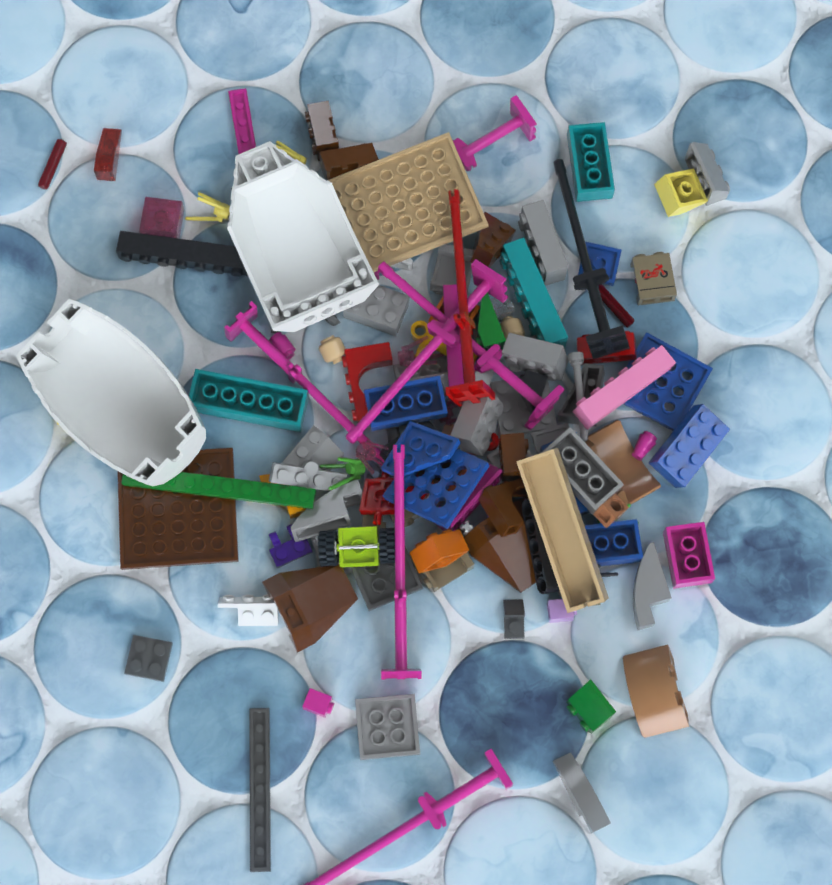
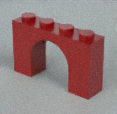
M389 342L344 349L345 356H342L343 368L347 367L348 374H345L346 384L351 386V392H348L350 403H354L355 409L351 411L353 421H357V423L367 413L364 393L359 387L360 378L371 369L393 365Z

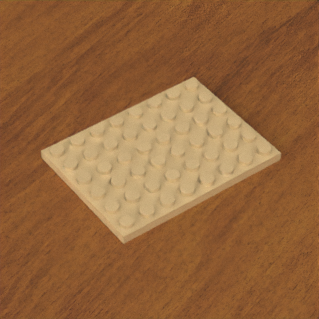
M449 132L328 180L334 187L373 272L378 271V266L383 261L392 266L453 241L449 190L454 194V189H457L460 193L462 237L489 227Z

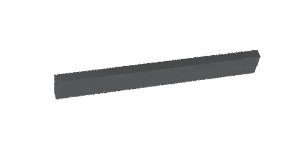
M249 708L250 872H271L270 708Z

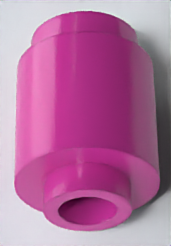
M278 332L269 339L288 360L295 355L296 349L285 334Z

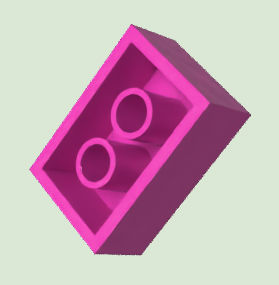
M698 522L666 527L663 531L673 589L711 584L715 580L705 523Z

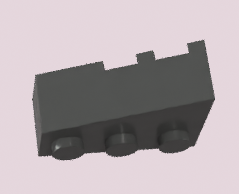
M585 363L581 369L583 392L586 399L591 397L590 393L597 387L603 388L604 365ZM574 382L571 392L566 397L563 407L557 414L559 422L579 424V419L573 413L577 407Z

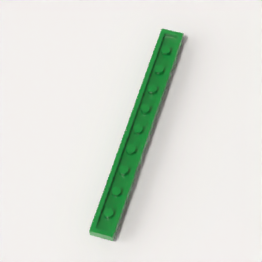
M180 472L166 483L157 486L144 484L124 474L121 482L123 486L306 509L314 508L316 489L186 472Z

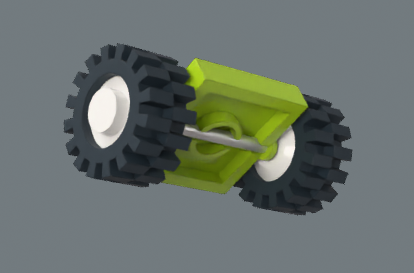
M378 526L338 528V535L336 530L319 532L318 557L320 558L321 566H337L338 562L340 567L380 566V561L382 564L395 563V528H380L379 537Z

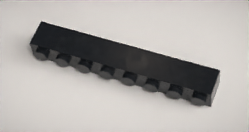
M120 231L116 253L118 258L123 261L130 262L135 260L142 264L157 263L163 267L171 265L179 269L193 268L199 272L208 270L216 274L230 273L236 277L248 276L235 246Z

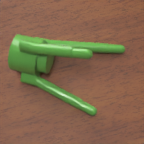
M338 457V461L349 463L320 465V468H345L346 473L352 476L330 486L328 489L332 490L353 480L361 479L360 475H363L366 470L364 461L362 459Z

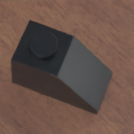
M526 369L525 374L520 375L519 378L542 397L548 376ZM521 395L530 414H532L536 407Z

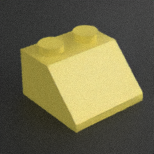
M694 168L665 174L654 184L668 217L683 214L708 202Z

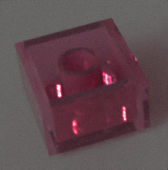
M145 197L139 232L180 239L185 211L183 202Z

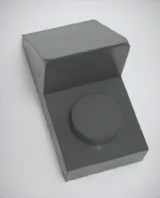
M523 599L503 600L504 639H524L525 611Z

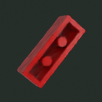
M625 331L630 349L593 359L585 337L591 334L578 337L577 352H582L584 356L582 365L585 363L596 364L636 360L634 332Z

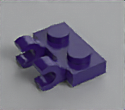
M293 524L286 526L292 540L281 544L276 531L269 534V538L274 548L269 549V552L277 568L313 553L307 539L295 542L291 531Z

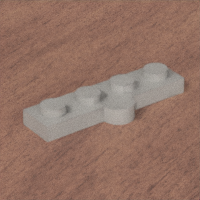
M312 460L305 461L302 467L273 462L269 482L332 491L328 488L347 479V474L321 470L318 464Z

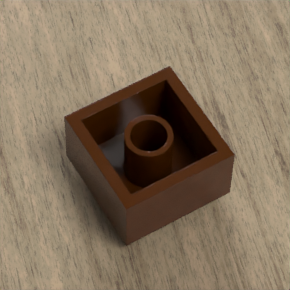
M524 433L500 434L498 446L500 468L503 471L502 482L514 481L521 477L516 461L526 458L527 450H529L528 438L524 439Z

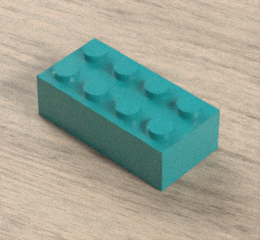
M605 122L569 125L567 142L576 202L612 199L615 186Z

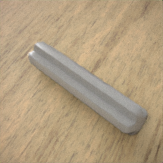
M465 521L458 530L460 529L464 536L473 529V525H469V521Z

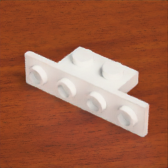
M268 594L262 597H254V595H243L242 597L224 595L219 598L218 608H238V626H278V609Z

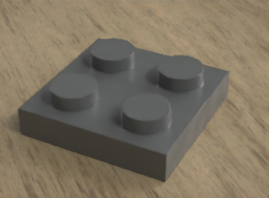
M133 635L124 674L164 682L173 643Z

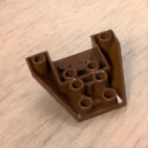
M521 498L513 502L515 508L517 509L522 519L523 514L521 506L522 502L525 500L524 498ZM488 517L464 536L471 557L520 593L536 583L524 523L517 533L501 537Z
M340 564L337 566H323L282 572L262 581L270 599H273L290 633L289 637L297 653L315 644L358 600Z

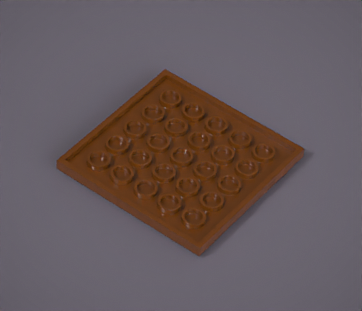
M233 448L200 450L192 462L181 472L235 479ZM118 471L121 570L239 562L235 499L123 486L121 484L123 473Z

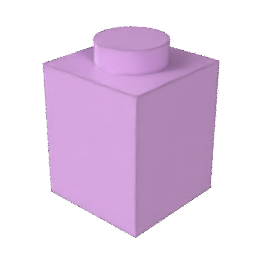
M563 599L548 600L547 602L549 623L573 621L574 615H577V610L567 613Z

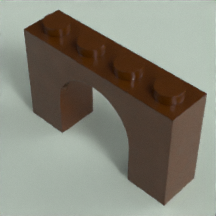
M522 477L511 482L504 481L500 485L487 486L478 499L501 537L517 533L524 523L512 501V497L517 496L529 499Z

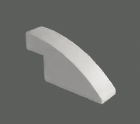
M357 479L333 489L316 500L313 509H306L291 526L295 542L318 536L320 531L338 530V528L351 526L347 508L361 503L362 490L359 480Z
M654 542L650 543L639 563L634 581L633 611L637 631L652 627L655 624L650 609L651 606L669 602L671 599Z
M571 752L552 761L579 817L583 816L590 832L593 833L611 824L596 793Z

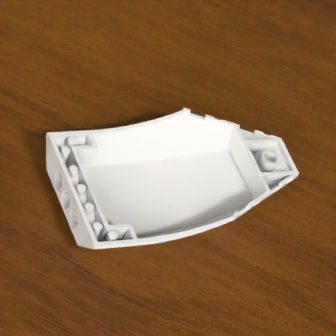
M270 141L236 155L233 174L234 183L229 208L230 217L227 229L273 331L296 332L364 302L377 288L379 283L355 236L332 183L321 178L314 170L308 169L299 160H295L287 155V152L278 149Z

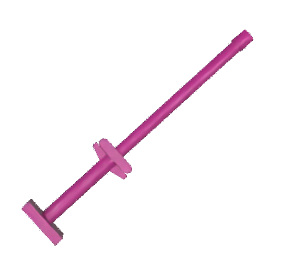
M517 95L510 98V114L513 117L511 120L469 145L459 138L453 140L466 171H470L472 166L473 168L477 167L474 154L519 127L529 142L536 138L534 135L536 128L534 126L537 123Z
M475 259L471 264L473 282L477 288L467 298L469 313L487 292L502 303L508 299V296L504 294L507 291V286L503 284L506 278ZM459 308L454 312V314H459ZM453 315L446 323L432 320L427 324L428 332L434 338L357 425L346 434V439L350 443L354 444L360 438L364 430L442 342L450 348L457 346L456 341L459 343L460 337L455 332L458 324L454 321Z
M383 261L378 266L377 270L383 276L391 280L434 319L446 323L449 318L401 278L386 262ZM457 326V328L455 329V332H456V333L459 335V337H460V330H459V327ZM472 339L473 352L479 357L474 365V370L482 374L492 369L536 407L525 424V427L531 431L554 408L553 405L559 400V396L565 389L558 385L543 399L500 362L502 349L500 350L498 344H494L486 351Z
M251 301L247 311L236 315V321L230 327L228 325L224 327L226 338L232 342L243 331L288 374V379L293 384L297 382L303 389L308 390V393L349 432L355 425L302 375V369L298 364L294 366L251 324L258 317L257 306ZM362 434L357 441L383 465L385 461L379 455L381 450L368 437Z
M393 445L395 669H381V680L389 678L422 679L421 669H407L404 516L405 445H401V453H397V445Z
M490 749L484 753L491 765L489 769L438 801L425 792L424 796L418 798V802L424 811L304 885H325L427 820H430L433 827L437 830L441 828V824L443 827L447 826L443 813L445 810L496 778H499L505 790L511 788L513 783L493 750Z

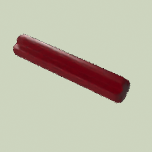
M57 139L40 178L38 187L47 190L62 158L67 146V142L62 139Z
M603 285L598 286L602 301L627 328L630 327L635 321L634 318Z

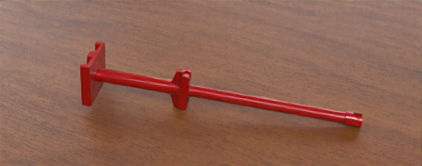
M454 189V194L451 190L448 191L459 314L456 313L453 317L460 330L464 384L445 387L446 395L460 407L463 401L470 400L473 404L481 403L480 398L489 397L491 400L496 399L495 392L483 380L475 381L472 329H475L476 326L475 322L469 317L460 216L459 190Z

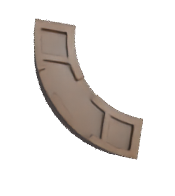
M615 420L588 436V440L585 443L624 484L616 494L625 504H633L661 487V484L648 471L643 462L632 456L634 448L623 429L621 421Z
M669 645L623 656L628 691L642 736L646 738L689 727L688 713L681 691H678L676 684L678 679L674 658Z

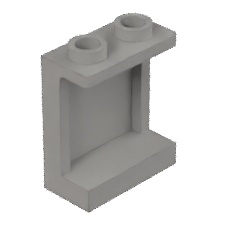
M449 244L439 246L435 269L430 283V290L439 295H443V285H457L454 246ZM463 248L468 293L472 275V263H470L473 250Z

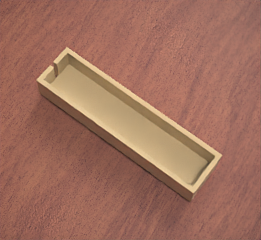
M555 448L516 461L567 613L585 608L587 605L589 607L605 602L609 597L559 449Z

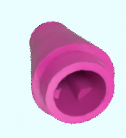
M648 431L640 434L632 456L642 460L656 445V436Z

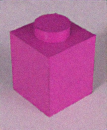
M310 688L302 707L306 711L326 718L327 713L331 714L335 703L332 702V696Z

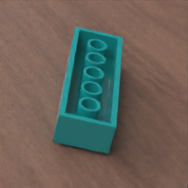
M524 237L504 244L499 262L503 270L506 269L508 274L507 281L515 290L514 297L517 303H521V312L524 319H528L530 324L528 328L531 335H535V338L538 340L563 345L565 349L568 335Z
M195 369L189 398L200 414L301 432L309 394L308 390Z

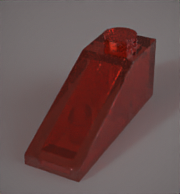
M103 128L94 165V173L97 180L116 181L122 135L121 129Z

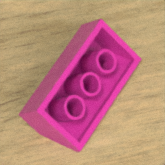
M489 464V468L448 529L452 531L457 530L479 506L480 502L478 499L482 495L483 490L490 485L496 486L501 481L503 471L500 468ZM436 524V525H437L440 529H442L443 531L448 530V529H446V528H444V527H442V526Z

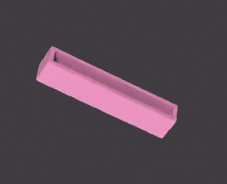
M662 345L657 349L655 347L651 348L645 354V358L639 357L632 363L633 366L631 368L625 367L622 369L616 379L611 377L604 383L605 386L602 389L597 387L590 393L591 397L588 399L583 397L576 403L577 407L573 413L587 430L668 372L676 364L675 360Z

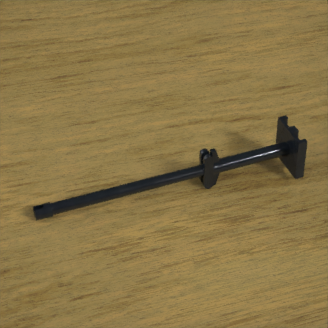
M557 159L553 162L555 173L558 176L584 272L573 277V286L575 290H588L599 332L585 337L592 357L596 359L630 349L623 325L612 329L609 327L598 287L607 282L609 276L604 268L592 269L568 182L566 167L563 159Z

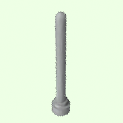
M572 352L568 354V360L574 371L576 399L578 402L584 397L581 373L584 356L582 352ZM579 420L580 437L585 442L588 440V430Z

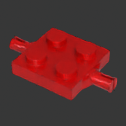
M383 471L381 477L365 479L360 503V514L374 515V525H377V523L381 525L382 515H395L394 504L383 498V494L394 478L389 477V474Z

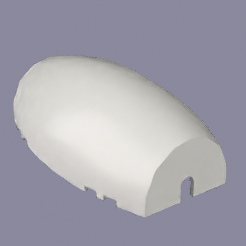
M68 299L47 322L52 326L51 331L45 335L38 331L16 355L25 376L29 379L33 391L37 393L41 403L50 415L85 450L111 468L150 486L166 483L192 462L206 440V429L196 407L171 370L135 335L103 313L75 300Z

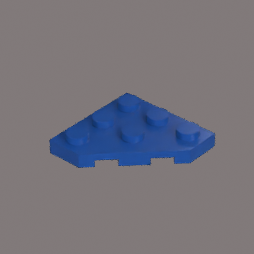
M409 421L395 444L397 445V453H401V445H405L404 476L451 459L461 442L458 438ZM393 449L381 467L383 472L394 476Z

